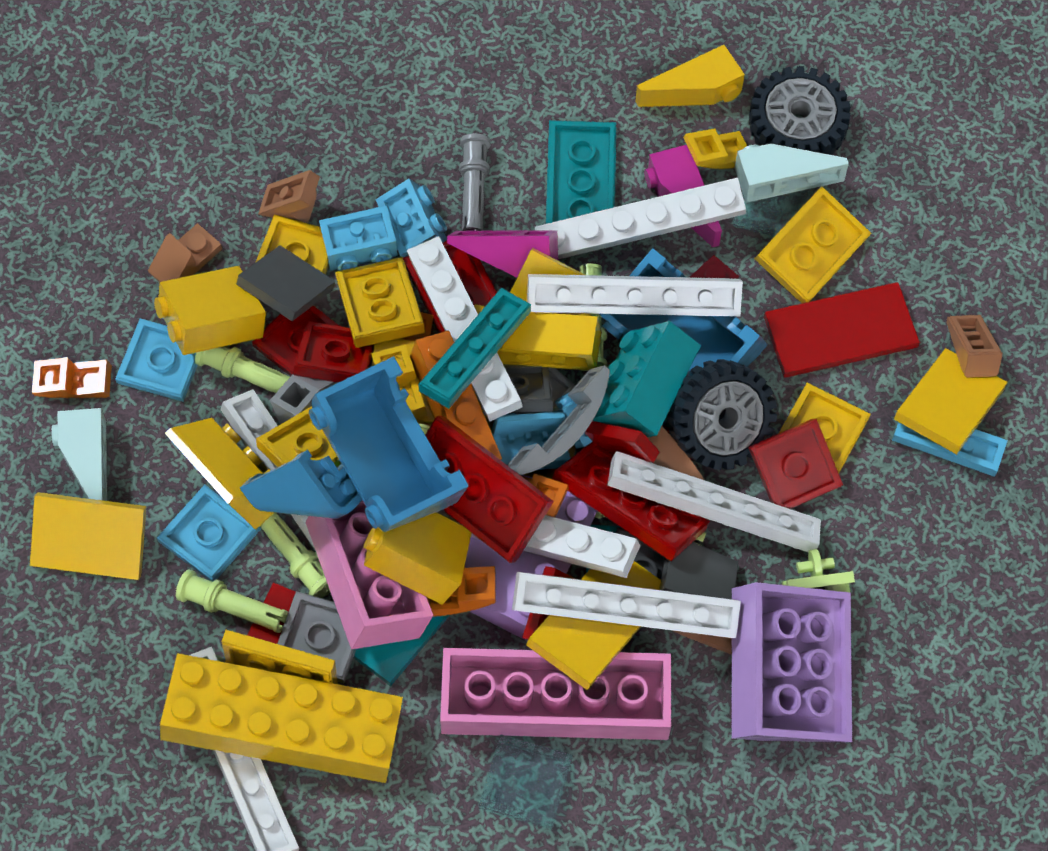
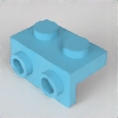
M539 412L518 415L508 413L495 419L491 433L501 454V461L507 465L524 446L538 443L542 447L566 419L565 413ZM568 450L562 456L538 470L558 469L570 459Z

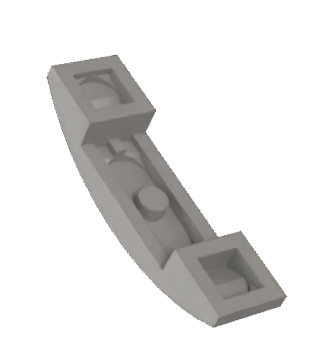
M605 365L590 369L568 394L577 406L542 447L538 443L522 447L507 465L519 475L550 464L569 450L584 434L596 416L606 392L610 370Z

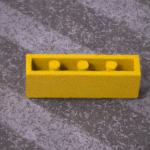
M474 305L478 314L484 308L481 305ZM530 312L497 353L502 363L509 365L576 370L596 368L602 335L598 316H592L588 313L569 315Z

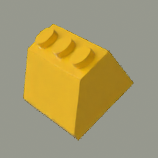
M208 418L173 427L165 432L222 498L255 530L275 513L256 509L241 491L240 487L249 478L259 473L265 474L271 470L268 469L263 473L258 467L263 461L249 446L243 450L238 446L237 443L242 438L228 423L221 427L213 418Z

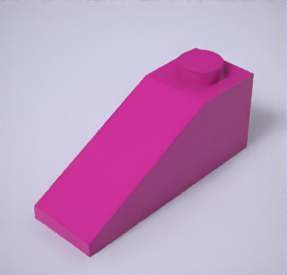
M687 145L649 154L648 168L644 169L645 180L649 189L655 188L658 197L705 186ZM718 221L691 227L710 246L717 247L720 245L722 229Z
M557 230L455 231L447 236L448 244L516 278L532 248L558 260Z

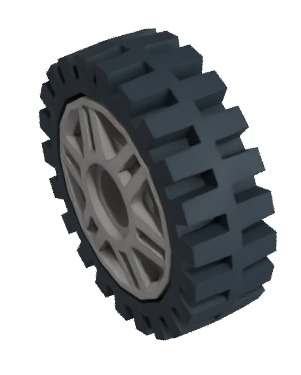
M797 66L795 73H792L791 67L783 68L781 75L778 70L771 73L769 79L765 77L761 81L760 87L757 86L750 105V132L752 136H755V143L759 146L771 143L833 155L835 149L838 150L842 145L849 127L851 107L850 101H847L845 90L840 91V84L837 80L830 83V75L825 72L821 77H818V69L812 67L809 74L804 73V66ZM799 114L804 116V118H799L794 115Z
M717 359L716 362L711 360L703 362L704 367L695 366L692 368L691 372L693 375L691 377L686 375L683 380L684 385L681 389L679 388L676 400L670 408L673 412L667 415V423L672 426V428H669L670 435L688 457L706 467L721 470L722 467L730 470L734 469V464L743 466L747 464L746 457L753 459L748 447L765 440L766 434L773 435L775 428L770 426V422H777V414L772 411L773 408L777 407L776 400L771 397L774 393L762 376L740 363L724 359ZM726 408L724 417L719 420L720 413Z

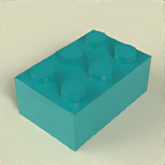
M671 321L631 330L626 333L620 342L619 347L621 349L615 361L608 366L610 373L606 392L593 421L639 430L646 437L657 436L701 345Z

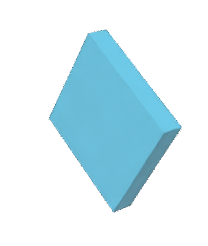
M140 318L115 378L116 383L183 402L198 366L195 364L196 353L183 355L177 343H173L170 340L166 325Z
M204 484L159 534L157 540L193 569L213 582L219 578L261 528L259 526L255 530L221 496Z

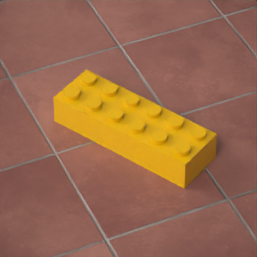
M177 653L160 721V740L386 783L403 697Z

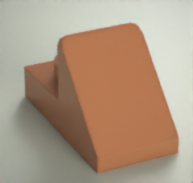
M308 170L268 184L258 214L271 218L275 214L309 223L317 197L316 188L320 176Z
M198 223L179 240L169 233L151 263L148 273L159 283L194 275L222 250V245Z

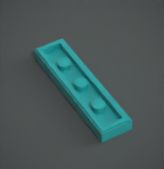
M501 288L419 383V392L449 409L530 314L531 304Z

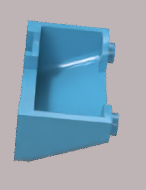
M653 248L629 275L687 278ZM599 314L606 320L602 327L617 339L622 334L625 336L631 330L671 321L701 345L687 373L690 377L693 375L691 372L692 368L695 366L703 368V362L710 360L716 362L717 359L731 360L747 367L768 345L759 334L748 325L745 326L742 321L734 316Z
M394 356L316 393L312 399V409L309 410V416L316 429L323 430L366 505L365 514L373 528L379 527L383 532L395 529L457 503L469 487L460 470L452 474L447 472L450 466L448 461L445 459L440 462L405 401L409 394L406 389L400 390L399 384L396 381V377L402 375L403 371Z
M308 450L298 454L292 461L265 474L259 473L249 478L240 487L248 501L256 509L267 512L337 519L351 512L362 501L342 463L336 467L329 456L320 460L310 459L312 455Z

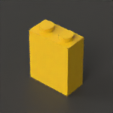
M240 266L159 283V295L154 300L157 316L160 319L163 318L166 322L170 340L173 343H177L183 355L263 338L266 311L258 298L236 284L238 275L243 272Z
M437 512L387 532H383L379 527L376 529L372 528L364 542V548L367 549L364 566L442 605L461 585L471 532L464 526Z

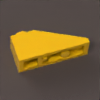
M722 45L637 85L635 102L638 107L714 105L722 100L730 102L741 93L745 74L726 46Z

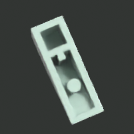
M771 143L761 146L754 144L737 151L735 171L745 201L748 203L843 182L849 163L847 158Z
M102 409L57 411L58 424L52 425L53 445L59 446L63 458L87 499L107 501L106 420Z

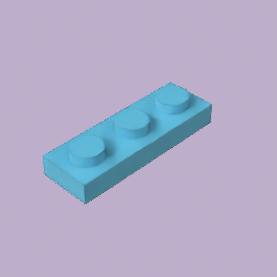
M899 422L892 439L894 442L994 477L998 471L1008 441L975 429L956 455Z

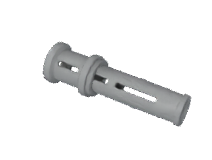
M472 133L464 135L460 139V146L463 148V162L459 165V171L462 177H464L461 231H484V182L490 172V166L487 163V150L491 146V141L486 135Z

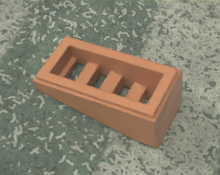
M964 315L947 317L946 323L964 375L966 377L997 376L1003 353L982 316Z

